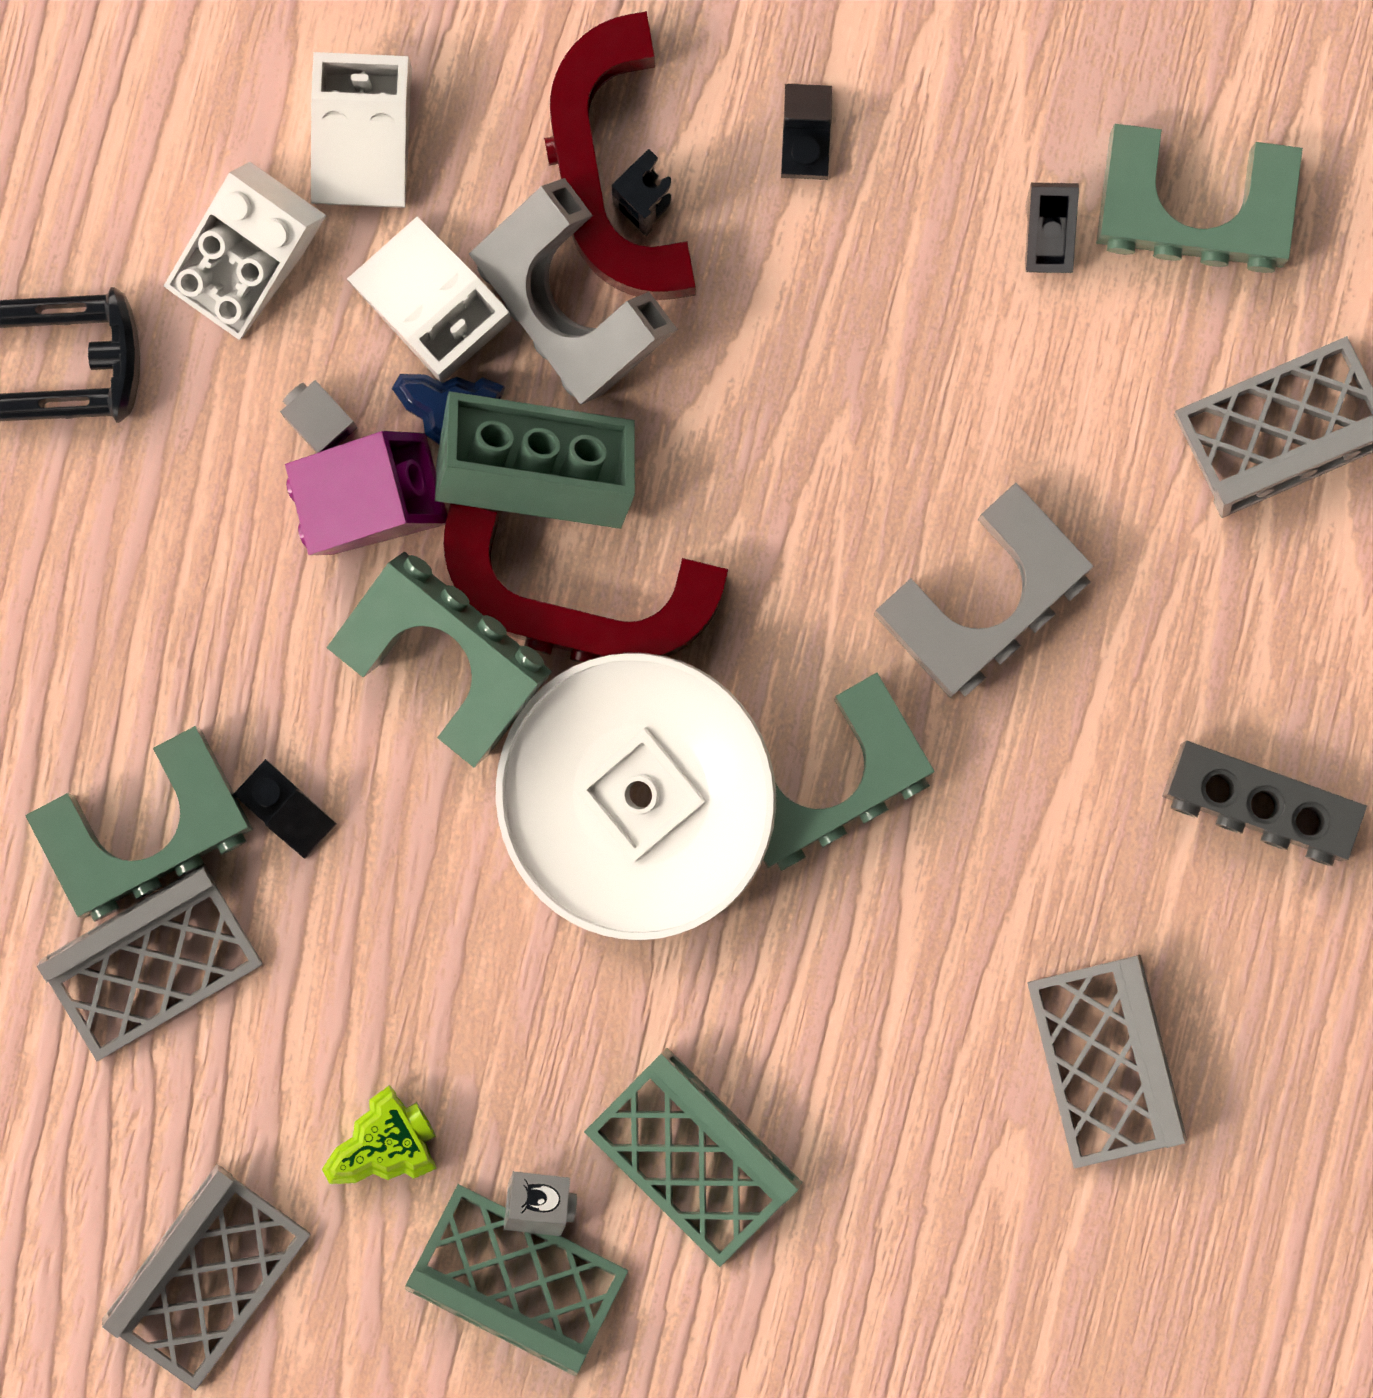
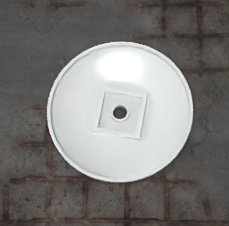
M622 653L588 660L571 667L549 681L528 701L513 723L502 748L496 778V808L502 838L508 854L518 873L542 902L569 922L588 931L618 939L649 940L677 935L703 924L726 909L744 891L762 864L769 847L776 814V785L770 755L764 739L747 710L728 689L700 669L682 661L648 653ZM635 781L646 783L652 791V800L645 808L636 806L630 798V788Z

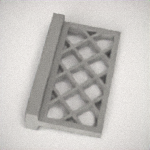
M1347 336L1180 408L1174 414L1214 496L1213 502L1221 518L1373 453V387ZM1342 353L1350 369L1345 383L1318 374L1323 360ZM1316 364L1313 372L1304 369ZM1291 374L1309 380L1302 402L1275 393L1281 378ZM1352 377H1354L1359 388L1350 385ZM1272 383L1270 391L1261 388L1267 384ZM1314 383L1341 392L1333 413L1307 404ZM1250 393L1266 399L1259 420L1232 412L1238 397ZM1346 394L1365 400L1372 413L1371 416L1359 421H1354L1338 414ZM1230 401L1227 409L1218 407L1219 405ZM1271 402L1298 410L1290 432L1264 423ZM1203 412H1208L1222 417L1223 420L1216 438L1212 439L1196 433L1189 418ZM1303 413L1330 422L1325 436L1311 440L1295 434ZM1229 420L1255 429L1247 451L1221 442ZM1335 424L1343 426V428L1332 432ZM1260 431L1287 440L1281 455L1269 459L1252 453ZM1292 443L1301 445L1300 447H1297L1289 451ZM1202 445L1212 448L1209 457ZM1217 450L1243 459L1238 474L1219 481L1212 466ZM1249 461L1258 464L1246 470Z
M204 864L40 959L37 968L46 983L49 982L95 1060L99 1061L260 967L262 961ZM208 897H211L220 912L216 931L188 925L192 907ZM186 911L183 923L171 920ZM224 920L234 936L221 933ZM160 925L181 930L175 955L147 949L152 930ZM186 931L214 938L207 964L180 957ZM145 935L142 947L130 944ZM219 939L239 944L248 961L233 970L214 966L213 961ZM119 949L140 954L133 979L105 973L111 954ZM145 956L173 962L166 988L138 981ZM103 959L100 971L89 969L90 966ZM178 964L205 970L200 989L192 994L171 989ZM210 972L222 975L208 984ZM78 973L98 978L92 1004L72 999L63 982ZM103 980L131 986L125 1012L97 1005ZM136 988L164 995L158 1014L147 1018L130 1013ZM169 996L181 999L166 1008ZM78 1008L90 1011L87 1023ZM95 1012L123 1019L119 1036L103 1046H100L91 1031ZM128 1021L140 1023L125 1032Z
M1141 955L1027 982L1074 1169L1164 1147L1168 1148L1185 1144L1187 1137ZM1113 972L1118 992L1109 1007L1104 1006L1084 993L1094 976ZM1086 978L1079 990L1068 984V982ZM1060 985L1076 995L1062 1019L1045 1009L1040 989ZM1080 999L1105 1013L1091 1036L1067 1022ZM1119 1000L1121 1001L1124 1017L1113 1011ZM1109 1016L1126 1025L1130 1038L1120 1054L1096 1040ZM1047 1018L1058 1024L1052 1035ZM1063 1027L1087 1041L1074 1065L1056 1055L1054 1042ZM1092 1045L1116 1059L1103 1083L1079 1069L1080 1064ZM1131 1046L1136 1064L1125 1058ZM1121 1063L1139 1073L1141 1086L1132 1101L1107 1086ZM1059 1064L1070 1070L1064 1082ZM1074 1074L1099 1088L1086 1111L1071 1104L1067 1099L1065 1089ZM1103 1092L1128 1106L1115 1129L1090 1115ZM1143 1092L1148 1111L1136 1104ZM1133 1109L1151 1120L1155 1139L1135 1143L1119 1133ZM1071 1111L1082 1117L1076 1128L1074 1127ZM1087 1120L1111 1136L1101 1152L1082 1156L1077 1135ZM1115 1138L1127 1145L1109 1150Z
M216 1164L102 1318V1328L116 1338L121 1337L196 1391L309 1238L310 1232ZM237 1193L252 1204L254 1222L226 1227L223 1208L232 1196ZM258 1209L271 1219L259 1221ZM219 1215L220 1228L208 1230ZM281 1225L295 1235L285 1251L264 1254L261 1228ZM255 1230L259 1255L231 1260L227 1234ZM222 1235L225 1261L197 1266L194 1248L201 1238ZM190 1254L192 1267L180 1268ZM277 1260L267 1274L266 1262ZM260 1263L263 1281L258 1288L253 1291L235 1293L232 1267ZM227 1268L230 1294L202 1299L198 1273ZM193 1274L197 1300L168 1305L166 1285L172 1277ZM161 1294L163 1306L151 1307ZM249 1299L238 1313L237 1301ZM232 1302L234 1320L229 1327L223 1330L207 1332L203 1306ZM198 1307L202 1333L173 1338L169 1312ZM164 1313L168 1339L147 1342L133 1332L144 1316ZM220 1338L210 1351L208 1340ZM203 1341L205 1359L195 1373L192 1374L177 1363L174 1346ZM169 1347L171 1358L157 1348Z

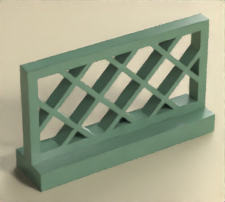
M668 1048L584 1131L719 1267L786 1203L803 1183ZM649 1079L665 1093V1111H638V1090ZM631 1098V1111H618ZM672 1101L682 1111H672ZM610 1118H631L632 1144H613L600 1129ZM638 1118H665V1144H639ZM672 1118H690L698 1125L699 1145L672 1144ZM706 1134L717 1145H706ZM621 1151H632V1162ZM639 1152H665L666 1178H647L639 1170ZM672 1152H699V1178H673ZM706 1152H725L733 1160V1178H706ZM740 1168L751 1179H740ZM655 1185H666V1196ZM673 1185L699 1186L700 1212H681L673 1204ZM706 1186H733V1212H706ZM740 1186H759L772 1201L761 1212H740ZM689 1219H700V1230ZM707 1219L733 1220L734 1239L722 1251L707 1238ZM740 1220H752L740 1232Z
M458 1184L416 1267L413 1269L405 1285V1290L576 1376L628 1270L562 1236L531 1233L546 1241L534 1245L531 1234L523 1232L528 1248L502 1256L494 1229L503 1227L504 1220L491 1224L488 1212L505 1219L506 1208ZM461 1199L480 1207L486 1226L459 1234L453 1214ZM448 1224H450L453 1236L441 1240ZM488 1232L496 1258L469 1267L461 1240ZM456 1242L464 1269L443 1274L427 1266L436 1248ZM554 1245L565 1250L571 1269L544 1277L536 1251ZM530 1253L539 1280L512 1288L504 1262ZM573 1255L588 1262V1264L577 1267ZM498 1264L506 1291L491 1296L478 1292L472 1272ZM598 1267L615 1276L606 1294L587 1300L579 1275L580 1272ZM466 1275L469 1286L453 1278ZM573 1275L582 1302L555 1310L547 1283ZM541 1286L549 1312L533 1318L521 1314L514 1294ZM509 1296L512 1308L496 1300ZM602 1301L593 1318L589 1305ZM584 1308L590 1327L581 1344L563 1335L557 1316ZM551 1318L555 1330L539 1322Z

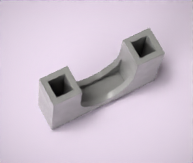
M563 178L541 186L477 245L469 255L476 263L481 277L494 287L505 302L510 316L520 322L531 337L536 351L549 361L560 376L565 390L575 397L580 404H584L605 394L678 329L650 292L626 301L597 328L579 325L570 320L559 309L549 284L551 260L561 244L593 216L567 180Z
M1017 483L1013 484L978 518V521L1014 559L1020 571L1022 580L1021 598L1015 612L1008 619L989 628L976 629L959 625L949 619L911 578L877 608L874 616L950 698L957 691H960L966 697L986 678L980 671L992 659H995L1001 665L1021 646L1015 640L1016 637L1027 627H1030L1036 633L1056 614L1050 608L1051 605L1062 595L1071 601L1090 583L1085 574L1092 569L1093 565Z

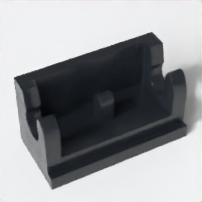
M650 149L611 185L613 205L645 236L653 230L652 224L669 208L671 203V194H666L671 186V177L668 176L662 179L659 186L655 184L659 177L654 171V165L658 161V157Z

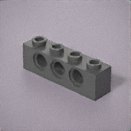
M1190 741L1181 743L1162 797L1173 801L1171 809L1196 818H1198L1200 811L1218 817L1216 825L1240 834H1243L1244 828L1247 827L1263 833L1260 841L1268 845L1288 850L1289 844H1294L1307 849L1306 858L1327 866H1333L1335 860H1349L1367 805ZM1213 776L1221 777L1229 786L1228 798L1223 803L1212 801L1206 793L1207 781ZM1256 793H1265L1273 800L1274 811L1268 819L1257 817L1251 809V800ZM1302 809H1309L1318 817L1319 826L1313 835L1303 834L1296 825V817Z

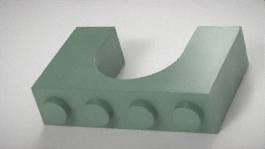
M1114 124L1109 137L1096 244L1107 245V251L1124 255L1134 254L1135 249L1154 251L1153 256L1155 258L1170 261L1181 260L1182 255L1201 257L1200 263L1215 267L1228 266L1229 261L1247 263L1248 270L1261 273H1273L1276 267L1282 268L1286 264L1290 256L1303 148L1255 142L1249 151L1244 198L1239 213L1232 220L1221 226L1199 229L1186 226L1175 220L1168 214L1159 200L1156 190V172L1162 129Z
M404 551L388 562L326 648L360 676L365 677L382 663L408 628L418 626L432 627L453 637L468 657L472 681L470 691L464 703L437 738L472 767H476L495 748L519 713L536 694L552 671L544 665L542 657L535 650L519 645L506 634L505 627L498 620L491 616L482 615L469 604L468 597L461 590L454 586L445 585L432 574L431 567L424 560L414 555H408Z
M878 673L836 695L834 699L863 752L864 771L858 788L852 796L836 806L813 809L791 801L775 783L776 814L774 829L769 847L763 859L767 868L777 863L781 871L785 870L806 857L802 851L804 847L819 840L822 847H825L847 834L843 827L844 824L860 816L865 824L889 810L884 801L900 792L906 800L930 786L926 777L935 771Z
M194 726L153 748L178 797L180 819L176 833L169 844L149 858L128 861L119 859L109 853L95 836L75 795L66 793L25 815L77 917L86 918L91 915L94 922L120 909L116 901L131 893L134 894L136 899L142 898L162 887L159 879L167 874L176 871L178 876L181 877L204 865L201 858L203 855L217 848L222 855L247 842L243 834L253 830L200 728Z

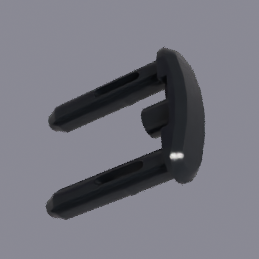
M111 287L106 295L0 300V328L48 325L67 326L71 324L109 322V326L112 329V341L89 342L88 360L91 370L113 369L110 388L0 393V421L112 416L116 423H119L131 413L139 384L140 348L133 312L124 293L115 287ZM86 307L84 312L41 314L45 309ZM89 400V404L86 406L44 408V405L48 402Z

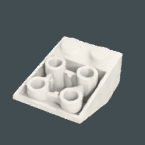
M313 52L311 204L405 208L412 67L408 56Z
M248 162L229 172L165 282L164 287L238 340H241L302 257L326 215L256 165Z
M418 217L411 221L347 278L353 287L442 383L511 322L510 313L505 306Z

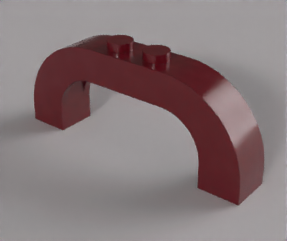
M647 11L605 21L585 33L569 49L558 67L551 89L550 117L553 136L546 137L544 140L549 166L558 164L560 178L567 180L593 215L572 234L575 246L586 264L603 281L626 294L637 297L650 292L655 300H670L696 295L688 241L654 247L641 246L626 240L612 227L605 212L589 122L591 102L602 85L620 74L655 68L653 44Z
M450 503L444 529L443 545L447 570L454 587L461 590L468 597L469 604L482 615L491 616L498 620L505 627L508 636L525 640L524 646L532 648L537 653L551 655L552 649L558 648L570 651V660L578 663L622 653H648L669 657L691 644L705 630L720 605L728 576V569L682 558L676 585L669 601L660 611L639 621H619L519 596L504 587L493 572L491 550L499 521L498 513L477 507Z

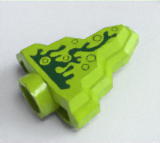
M389 1085L369 1100L370 1110L355 1121L353 1137L335 1148L323 1166L322 1171L329 1184L357 1183L372 1174L389 1180L405 1173L414 1179L437 1169L426 1144L427 1141L433 1139L436 1135L419 1104L416 1102L406 1108L397 1097L394 1089Z

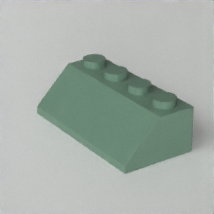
M449 391L436 462L435 501L622 528L635 496V420Z

